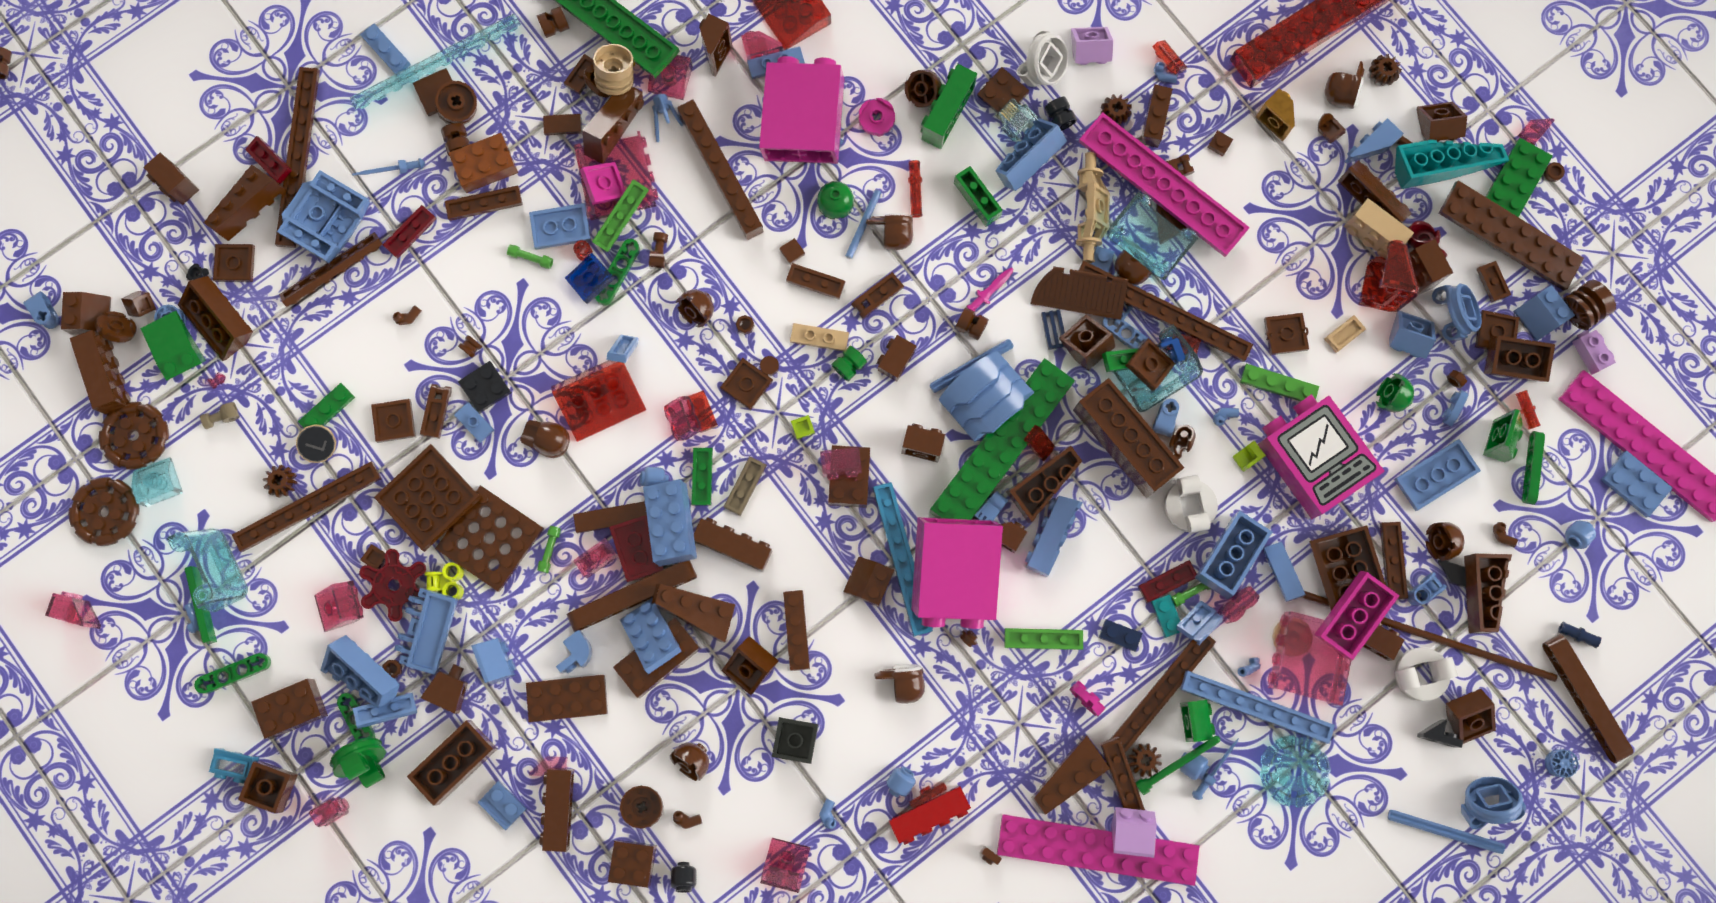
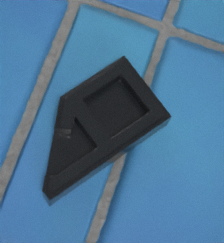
M1439 559L1438 564L1446 574L1448 582L1466 588L1465 567Z

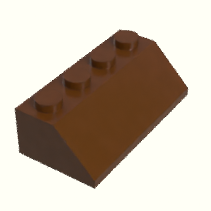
M1360 161L1349 167L1338 180L1361 205L1367 199H1370L1401 223L1412 214L1408 206L1401 203L1396 198L1394 192L1388 190L1383 185L1381 179L1375 177L1369 171L1367 165Z
M209 276L188 282L178 306L219 358L225 361L248 343L253 331Z

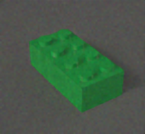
M958 63L955 69L951 68L949 71L946 85L942 84L938 92L940 95L938 100L934 99L930 107L929 116L926 115L921 123V140L939 149H942L976 84L977 73Z

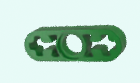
M343 693L337 699L338 708L355 740L361 739L363 736L362 731H356L357 726L351 722L354 712L350 710L348 705H343L346 697L352 700L349 702L351 708L361 705L354 694ZM372 726L362 728L364 733H369L368 737H375Z

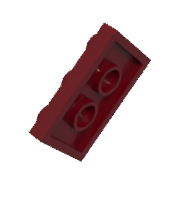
M647 515L609 527L627 582L664 570V566H658L653 562Z

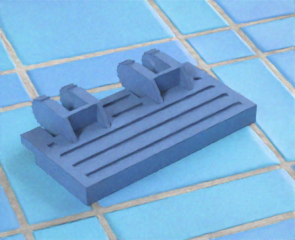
M420 588L419 597L409 595L408 600L412 603L423 605L422 611L413 607H406L405 609L406 613L420 618L412 617L407 634L399 633L397 637L411 642L412 646L410 648L399 644L395 645L394 649L409 654V657L401 655L400 664L436 675L458 598Z

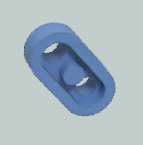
M1463 390L1454 392L1450 399V402H1452L1450 407L1446 408L1442 414L1444 424L1451 427L1456 422L1469 396L1467 392Z

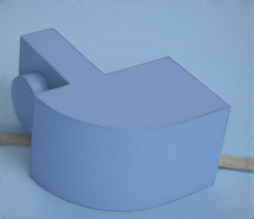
M577 630L563 641L571 655L556 666L560 673L564 674L566 672L569 674L577 668V663L584 668L591 659V644L583 632Z

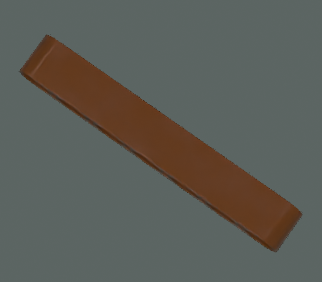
M690 560L680 562L572 610L566 615L573 632L583 630L653 598L656 584L677 588L696 579L697 574Z
M1559 634L1542 644L1543 650L1610 761L1616 764L1632 755L1634 751L1566 637Z

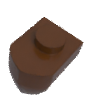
M1330 113L1323 114L1318 121V132L1330 144L1346 133V129Z

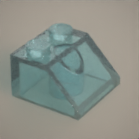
M171 457L133 471L131 487L136 503L148 507L183 493Z

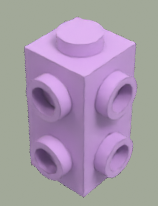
M1597 329L1590 333L1586 330L1578 334L1579 339L1572 342L1591 375L1616 363L1613 353L1608 350L1603 336L1598 333Z

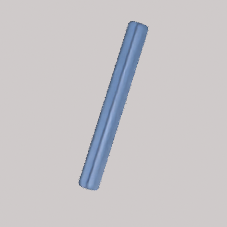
M1010 339L1003 341L930 383L931 390L936 393L947 387L968 367L988 354L998 351L1002 355L1013 349L1012 341Z

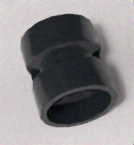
M1065 96L1054 99L1044 108L1048 117L1052 118L1051 122L1057 124L1061 131L1077 122L1074 112L1069 110L1070 104Z

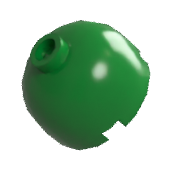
M840 181L826 183L821 187L817 195L819 211L829 219L845 218L854 207L852 190Z
M1394 373L1392 378L1387 377L1381 383L1376 396H1380L1379 402L1376 401V404L1383 410L1396 413L1405 410L1413 403L1414 387L1406 377Z

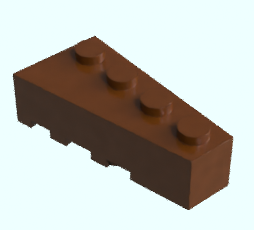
M631 87L626 93L612 95L582 129L584 155L604 164L638 111L642 109L644 105L643 91Z
M1475 553L1464 556L1469 634L1499 632L1503 611L1501 605L1506 593L1504 588L1506 578L1509 576L1508 564L1511 561L1512 554Z
M1084 735L1031 798L1042 814L1046 815L1110 768L1088 736Z

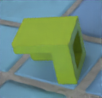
M1253 441L1232 458L1244 472L1266 455L1257 443Z

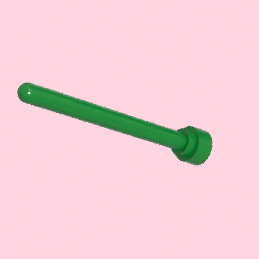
M1212 737L1150 778L1146 777L1137 780L1135 783L1143 795L1151 792L1150 789L1153 788L1152 785L1220 742V737Z

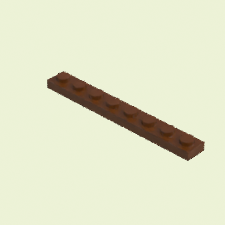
M371 461L232 534V537L239 551L244 552L382 478L374 462Z
M1210 636L1200 645L1195 640H1191L1110 739L1119 737L1126 753L1182 685L1185 672H1192L1216 641Z

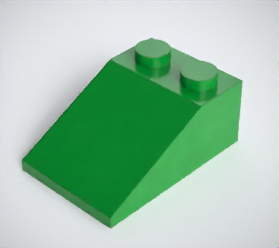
M177 311L140 328L152 356L166 381L206 361Z
M1514 409L1493 420L1483 453L1484 456L1504 463L1515 458L1518 451L1516 445L1523 434L1520 410Z

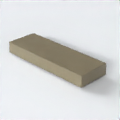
M749 456L723 508L741 516L767 464Z

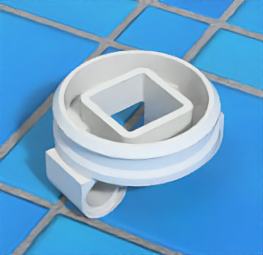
M1040 31L1034 36L1027 52L1026 62L1022 63L1016 71L1017 75L1027 86L1036 87L1037 84L1054 85L1063 77L1068 66V50L1063 39L1056 34H1052L1050 31ZM1045 56H1053L1046 68L1042 61Z
M1198 474L1176 479L1177 484L1168 491L1164 500V511L1167 519L1174 527L1181 531L1189 532V534L1209 530L1210 524L1215 519L1218 511V501L1214 491L1207 484L1200 481ZM1198 495L1202 513L1184 517L1180 498Z
M1425 647L1410 649L1403 653L1397 660L1394 670L1395 681L1400 691L1407 697L1417 701H1429L1440 697L1447 690L1450 679L1458 677L1453 657L1444 658L1439 652ZM1428 662L1433 683L1420 685L1416 669L1411 666Z

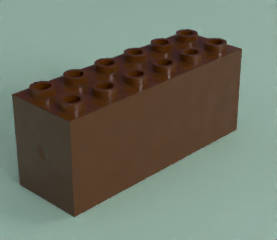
M1110 378L1106 379L1082 398L1073 409L1074 413L1146 499L1185 468Z

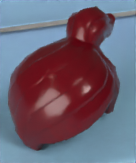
M1415 221L1408 227L1414 232L1407 241L1413 249L1436 239L1438 244L1440 243V231H1435L1429 223ZM1441 249L1446 258L1448 256L1447 253Z

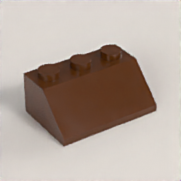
M708 13L706 19H702L699 29L712 75L716 77L733 45L729 23Z

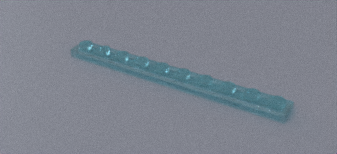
M512 14L350 97L351 103L355 110L366 108L370 102L385 98L386 94L391 91H399L403 88V85L418 81L419 77L424 74H432L436 71V68L451 64L452 60L457 57H465L469 51L482 48L490 40H498L502 34L515 31L521 24L516 15Z

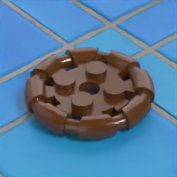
M127 402L126 406L121 407V409L108 413L102 422L103 427L98 435L99 446L101 450H104L105 458L119 468L122 466L126 467L127 470L141 469L147 467V464L150 462L154 463L163 454L166 448L164 447L166 440L169 439L168 424L163 420L162 413L150 404L144 405L141 402ZM140 412H143V418L139 417ZM126 413L128 418H121V416ZM156 422L157 425L152 428L151 424ZM111 427L116 428L114 434H110ZM134 431H138L139 437L132 441L131 434ZM155 437L158 438L157 444H154ZM113 445H115L116 447H118V448L115 449L114 451H113L112 448H111V446H113ZM144 451L147 452V456L145 457L141 455V453ZM126 454L130 455V458L128 460L125 459Z
M111 477L96 478L91 480L88 485L81 486L72 498L73 504L68 512L70 525L76 530L75 534L88 544L95 543L97 546H109L118 543V540L121 538L125 539L137 524L135 523L136 517L140 512L137 496H134L132 493L133 489L122 480H112ZM110 487L114 489L113 494L109 493ZM96 490L98 494L93 496L91 491ZM124 497L127 499L125 503L122 500ZM81 503H85L83 505V511L80 510ZM104 507H108L109 514L102 517L101 510ZM124 512L129 513L127 520H122ZM84 521H86L87 524H88V525L85 526V527H83L82 524H81V523H83ZM118 528V529H117L118 532L114 533V532L112 531V530ZM97 530L101 531L99 536H96Z

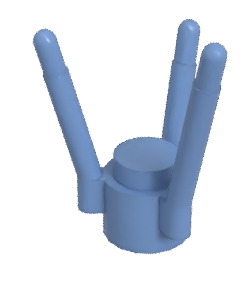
M659 94L653 98L654 105L652 109L654 112L656 142L660 141L658 112L663 113L666 123L669 124L670 120L667 112L670 108L680 126H683V122L674 109L672 101L668 100L666 94Z

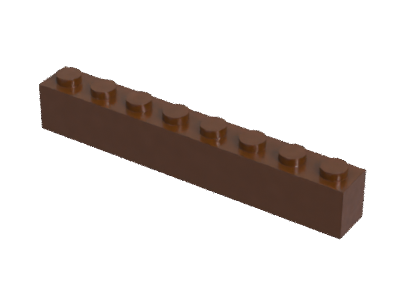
M694 99L678 106V114L747 241L763 233L762 223Z

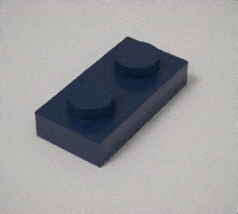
M1105 619L1098 638L1136 652L1143 633Z

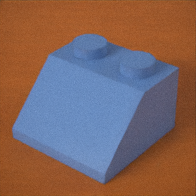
M1552 285L1513 311L1517 317H1520L1519 320L1535 341H1538L1575 316Z
M1398 310L1389 336L1390 347L1396 351H1404L1414 357L1426 359L1436 342L1434 322Z
M496 638L471 646L485 683L496 684L515 676L514 670H516L513 660H509L507 655L509 648L506 641Z

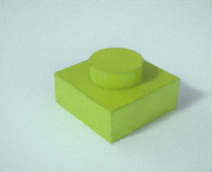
M809 415L791 421L797 440L815 434Z

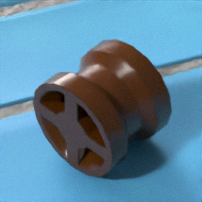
M469 335L465 337L463 343L458 345L471 358L475 356L477 350L482 348Z

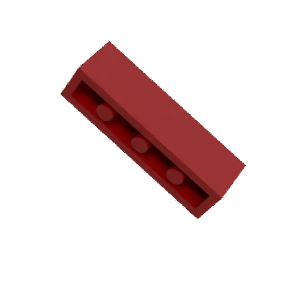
M958 786L888 821L898 842H903L906 845L914 841V836L920 833L922 836L929 834L933 831L932 827L938 824L940 827L949 824L952 817L957 816L959 819L969 814L967 810L971 809L961 786Z

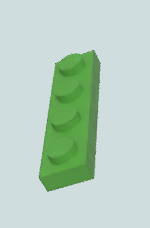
M633 179L592 242L606 252H609L649 192V189Z
M1247 363L1244 366L1240 380L1242 384L1300 402L1311 394L1316 399L1320 387Z
M1005 628L1004 648L1083 650V630Z

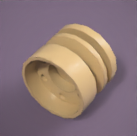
M608 44L598 48L593 58L596 87L608 95H621L629 91L634 81L633 56L631 52L619 44Z

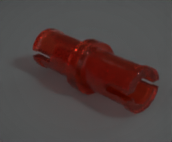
M1528 390L1516 393L1515 395L1522 409L1520 412L1525 417L1528 429L1541 426L1535 412L1536 406H1533Z

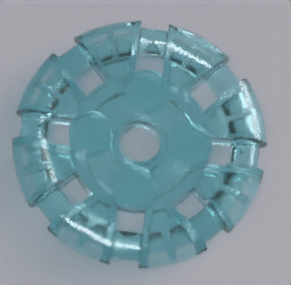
M1288 735L1275 740V744L1266 748L1260 761L1262 769L1259 773L1264 789L1270 792V797L1284 806L1294 805L1296 808H1301L1315 803L1319 796L1322 797L1330 783L1329 772H1331V767L1327 755L1319 749L1320 746L1307 737L1301 736V738H1298L1294 735ZM1295 745L1300 746V752L1294 751ZM1282 749L1285 754L1279 756L1277 752ZM1312 753L1316 756V759L1313 762L1308 757ZM1270 764L1276 765L1275 773L1269 772ZM1295 765L1301 771L1298 777H1294L1291 774V768ZM1316 770H1321L1320 778H1316ZM1277 782L1282 786L1279 790L1274 786ZM1310 785L1314 789L1311 793L1306 790ZM1291 791L1297 792L1296 798L1291 797Z

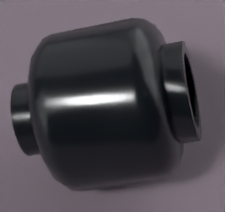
M678 862V866L671 869V887L676 889L678 893H688L695 888L697 884L696 868L690 866L689 862Z

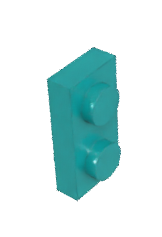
M1167 595L1151 601L1164 637L1167 638L1180 633L1177 630L1180 618L1171 596Z

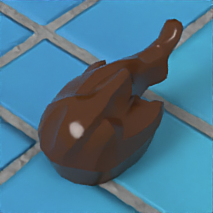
M1189 425L1177 427L1169 442L1170 448L1174 445V456L1178 460L1182 457V452L1187 450L1188 453L1191 450L1196 438L1195 430Z

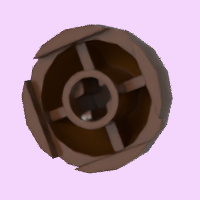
M930 70L912 72L909 79L905 82V94L908 101H911L916 107L924 108L931 106L934 99L938 100L940 96L938 94L942 86L940 78Z
M1123 250L1115 261L1114 267L1118 274L1117 277L1128 279V283L1132 285L1142 284L1152 274L1126 250Z
M697 289L688 290L676 300V303L679 302L677 308L682 317L690 324H692V321L698 324L696 326L698 328L703 327L713 316L714 305L711 296L707 292Z
M1437 522L1428 527L1426 535H1428L1429 541L1425 542L1428 552L1434 559L1446 561L1459 556L1464 549L1465 540L1458 526L1450 522Z
M691 742L683 743L669 755L671 762L674 765L678 763L681 767L679 771L694 781H697V779L700 781L708 771L709 757L706 754L707 749L700 743L697 745Z

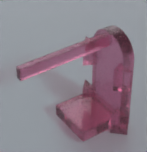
M218 372L215 378L207 379L213 389L217 385L224 383L226 379L224 374Z

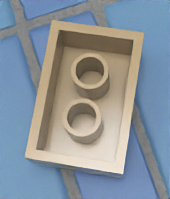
M1367 199L1344 225L1349 234L1357 236L1365 246L1373 248L1380 257L1387 260L1396 255L1414 234L1413 231L1370 199Z

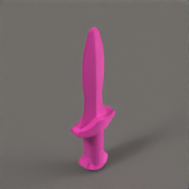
M1009 268L1001 273L985 290L981 292L977 290L978 298L970 305H966V307L975 311L983 302L990 304V301H988L990 296L1009 279L1014 269Z

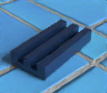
M1060 309L1041 313L1048 350L1065 347L1062 343L1059 344L1054 319L1056 315L1061 337L1065 331ZM1046 317H1050L1055 345L1051 343Z

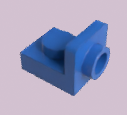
M1172 337L1161 340V344L1158 347L1160 349L1169 347L1168 353L1172 361L1174 360L1178 364L1186 360L1178 338L1172 339Z

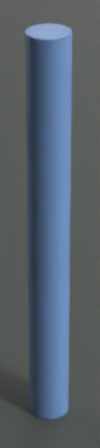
M877 189L874 190L845 255L847 258H853L867 227L866 219L871 218L882 192Z

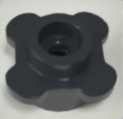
M195 263L188 269L186 278L191 281L205 277L209 274V270L201 268L199 264Z

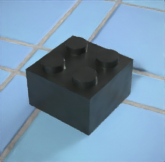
M779 717L772 757L812 764L819 724Z

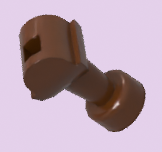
M663 232L654 233L653 241L656 242L654 251H650L649 267L665 268L666 259L663 249L664 243L668 242V234Z

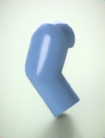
M1220 408L1213 417L1214 424L1222 426L1228 417L1238 418L1239 408Z
M826 798L819 817L825 828L833 829L837 824L831 813L835 802Z

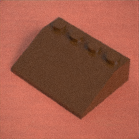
M1367 525L1309 541L1330 610L1334 608L1360 571L1368 572L1386 585Z

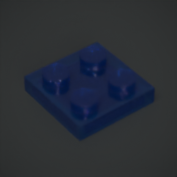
M593 253L565 277L586 304L590 303L615 280L613 275Z

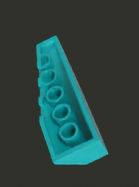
M1427 140L1396 147L1395 175L1401 189L1469 175L1509 161L1503 144L1480 143L1477 145L1471 144V142L1460 144L1453 143V141H1445L1443 143L1437 142V140Z

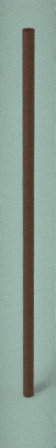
M1304 591L1306 595L1301 597L1329 607L1325 597ZM1386 617L1380 622L1385 626L1556 682L1558 678L1557 674Z

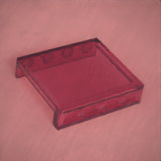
M637 131L638 136L620 139L604 162V164L616 163L625 190L633 179L649 189V192L636 211L656 207V200H659L657 189H653L652 183L655 182L653 171L649 172L648 165H651L650 156L645 154L644 148H647L646 138L641 136L640 131ZM581 143L575 144L574 149L588 215L591 221L606 218L619 200L592 205L580 169L602 163L584 155V147H582Z
M1293 611L1284 612L1280 618L1281 629L1276 637L1277 648L1276 653L1272 656L1273 668L1268 676V688L1328 702L1327 704L1343 706L1352 660L1345 658L1314 635L1324 622L1323 619Z

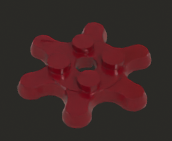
M389 549L385 553V564L382 568L375 569L369 565H364L360 568V577L368 580L372 585L370 593L362 597L361 605L365 609H371L377 604H384L388 608V618L393 622H397L403 617L402 607L409 601V595L419 597L416 580L426 572V565L423 562H415L410 567H405L400 563L399 552L396 549ZM393 579L397 580L400 584L399 589L396 591H392L389 588V582Z

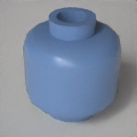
M648 466L640 474V486L643 487L669 481V475H665V470L660 467Z
M1579 520L1575 521L1565 532V538L1568 545L1572 548L1585 549L1596 538V531L1591 523Z
M1199 755L1182 766L1180 771L1192 780L1202 779L1210 768L1208 766V759Z
M903 766L895 768L886 782L889 793L895 797L908 796L916 784L915 774Z

